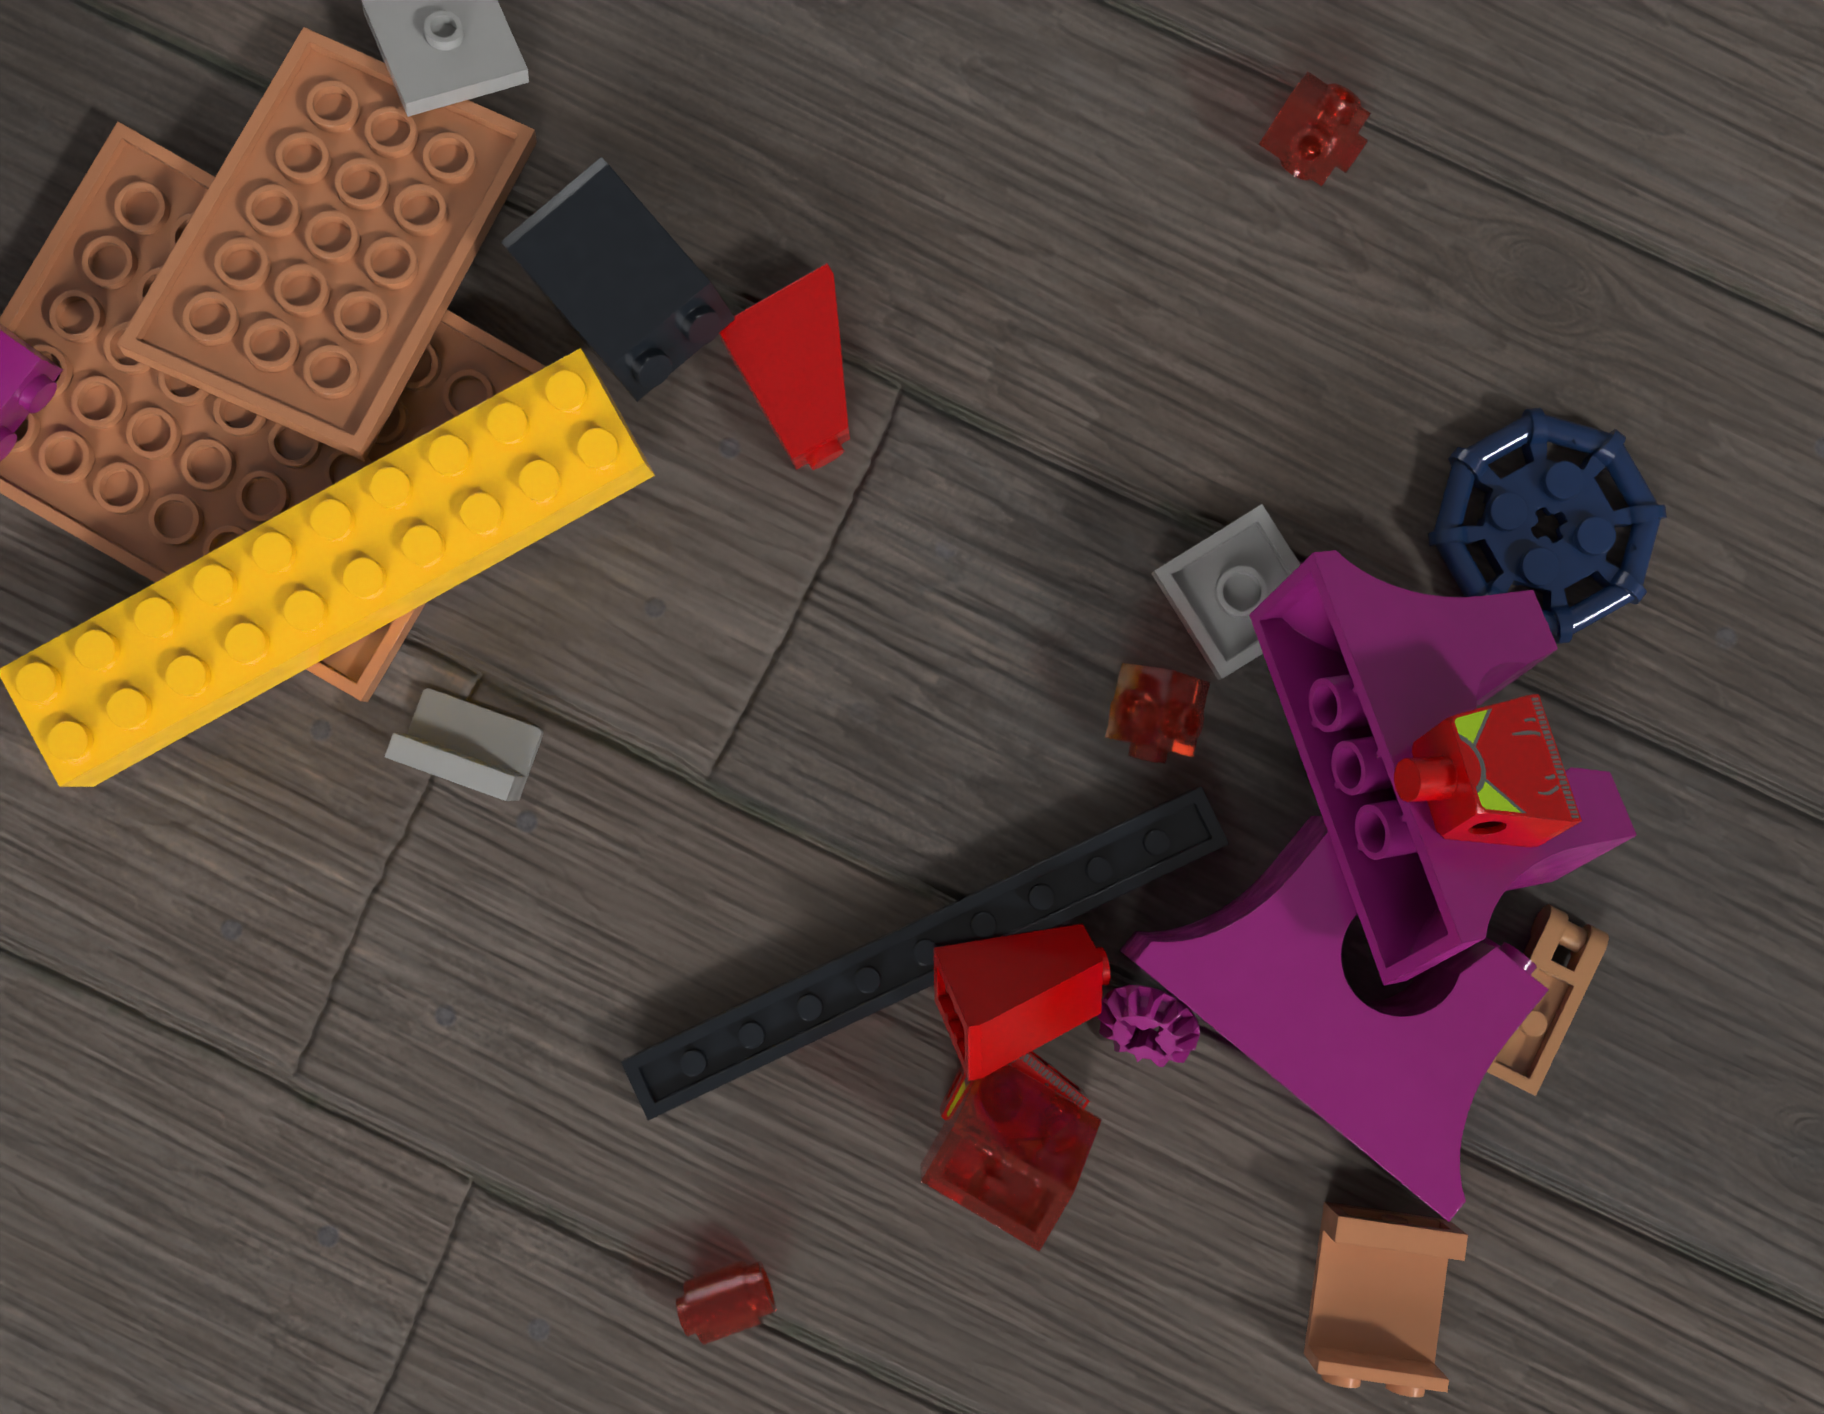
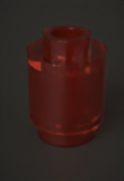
M742 1260L684 1281V1296L676 1298V1309L684 1333L687 1337L697 1334L698 1339L703 1345L763 1324V1316L776 1312V1302L771 1283L761 1261L747 1265Z

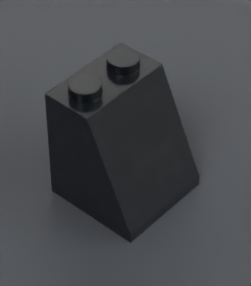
M602 157L501 241L561 317L637 402L654 387L663 383L673 371L705 344L711 342L719 332L735 320V317L710 280Z

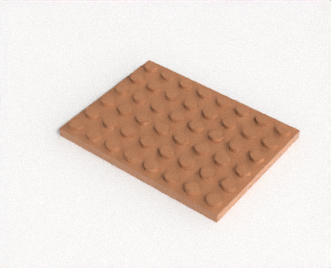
M117 121L0 316V324L63 369L54 381L57 384V389L50 402L37 413H29L15 431L17 441L11 452L0 461V493L151 581L157 582L547 367L446 310L364 462L125 356L117 346L118 341L215 177ZM426 603L306 670L359 701L369 702Z

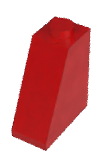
M828 263L738 313L734 316L735 320L719 332L724 346L796 470L806 464H809L812 470L827 465L844 453L845 450L841 444L850 440L834 274Z
M1083 923L934 948L935 1002L968 1081L981 1079L1102 1012V986L1109 985L1111 977L1109 960L1103 947H1095Z

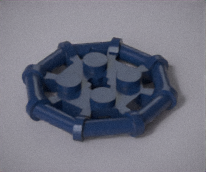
M1541 408L1525 409L1522 417L1466 449L1457 447L1448 458L1452 466L1434 532L1428 533L1429 546L1436 547L1464 597L1507 593L1511 585L1517 586L1521 584L1535 588L1534 591L1543 593L1542 612L1556 644L1569 643L1572 640L1573 634L1628 603L1639 604L1647 593L1643 584L1660 521L1667 518L1665 505H1658L1623 444L1626 436L1617 429L1609 433L1545 415ZM1547 442L1589 453V455L1582 461L1580 467L1568 461L1555 462L1548 460ZM1522 446L1526 465L1500 479L1489 468V464ZM1605 467L1626 501L1627 508L1613 511L1594 477ZM1474 486L1485 492L1483 503L1486 502L1484 513L1482 518L1478 519L1477 526H1462L1472 487ZM1537 510H1543L1547 516L1554 515L1558 520L1559 526L1556 529L1558 537L1553 543L1547 536L1536 538L1532 534L1531 527L1538 523V518L1535 514ZM1632 525L1619 569L1605 561L1607 552L1612 548L1616 540L1614 527ZM1475 542L1479 544L1496 574L1490 582L1486 583L1465 545ZM1590 575L1600 586L1604 587L1575 605L1568 606L1564 589Z

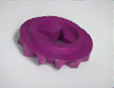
M1128 985L1111 990L1102 999V1012L1097 1015V1018L1101 1021L1099 1034L1107 1039L1114 1040V1051H1127L1135 1055L1137 1063L1143 1058L1151 1059L1157 1066L1162 1068L1169 1060L1184 1063L1190 1051L1196 1049L1200 1037L1199 1023L1192 1011L1174 996L1152 987ZM1159 1026L1158 1032L1153 1030L1154 1028Z

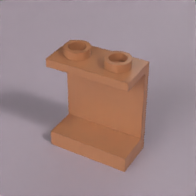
M1324 1202L1304 1348L1305 1357L1316 1373L1321 1374V1379L1329 1384L1345 1388H1358L1361 1385V1380L1384 1383L1387 1390L1407 1397H1423L1425 1389L1448 1393L1449 1379L1435 1364L1448 1259L1465 1261L1468 1234L1453 1222H1448L1445 1219Z

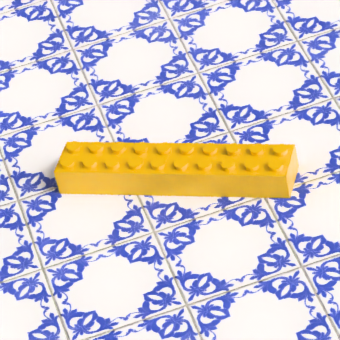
M579 348L1 667L0 678L59 787H94L654 477L655 474L595 366L583 350Z

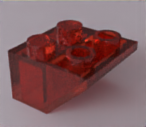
M1007 1064L981 1079L968 1082L920 1164L921 1182L1040 1252L1076 1189L1102 1119L1011 1064Z

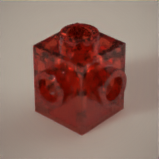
M1307 72L1292 91L1258 145L1278 157L1281 165L1291 175L1301 180H1313L1320 186H1323L1335 167L1347 173L1368 142V139L1360 135L1359 131L1371 113L1361 107L1360 99L1348 88L1336 83L1328 85L1310 72Z
M1122 663L1115 695L1110 705V717L1105 738L1130 744L1129 757L1149 762L1166 764L1168 753L1194 758L1197 740L1204 725V708L1210 682L1170 669Z

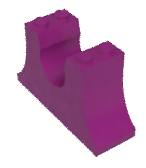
M1336 550L1313 552L1249 614L1384 986L1407 981L1485 939L1493 910L1505 891L1553 882L1637 836L1613 777L1608 771L1574 767L1565 770L1582 822L1539 847L1530 848L1444 839L1436 832L1427 801L1405 802L1396 792L1394 785L1396 765L1401 759L1413 758L1411 751L1414 741L1444 719L1455 714L1477 709V706L1483 704L1558 649L1534 590L1474 597L1427 595L1409 591L1379 580L1353 565Z
M1311 815L1266 871L1232 902L1199 921L1179 928L1153 932L1135 931L1119 951L1408 1190L1450 1222L1466 1202L1460 1174V1150L1464 1126L1475 1093L1495 1057L1549 989L1531 975L1537 966L1526 955L1506 942L1499 946L1486 937L1482 941L1418 974L1411 984L1397 995L1379 1001H1361L1350 988L1341 962L1344 935L1349 924L1358 913L1323 817Z

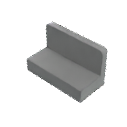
M427 688L422 692L407 734L393 733L384 757L504 801H519L544 733L541 728Z

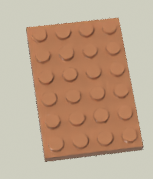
M303 27L118 341L117 346L129 358L365 462L537 143L535 129L470 100L407 117L384 62Z

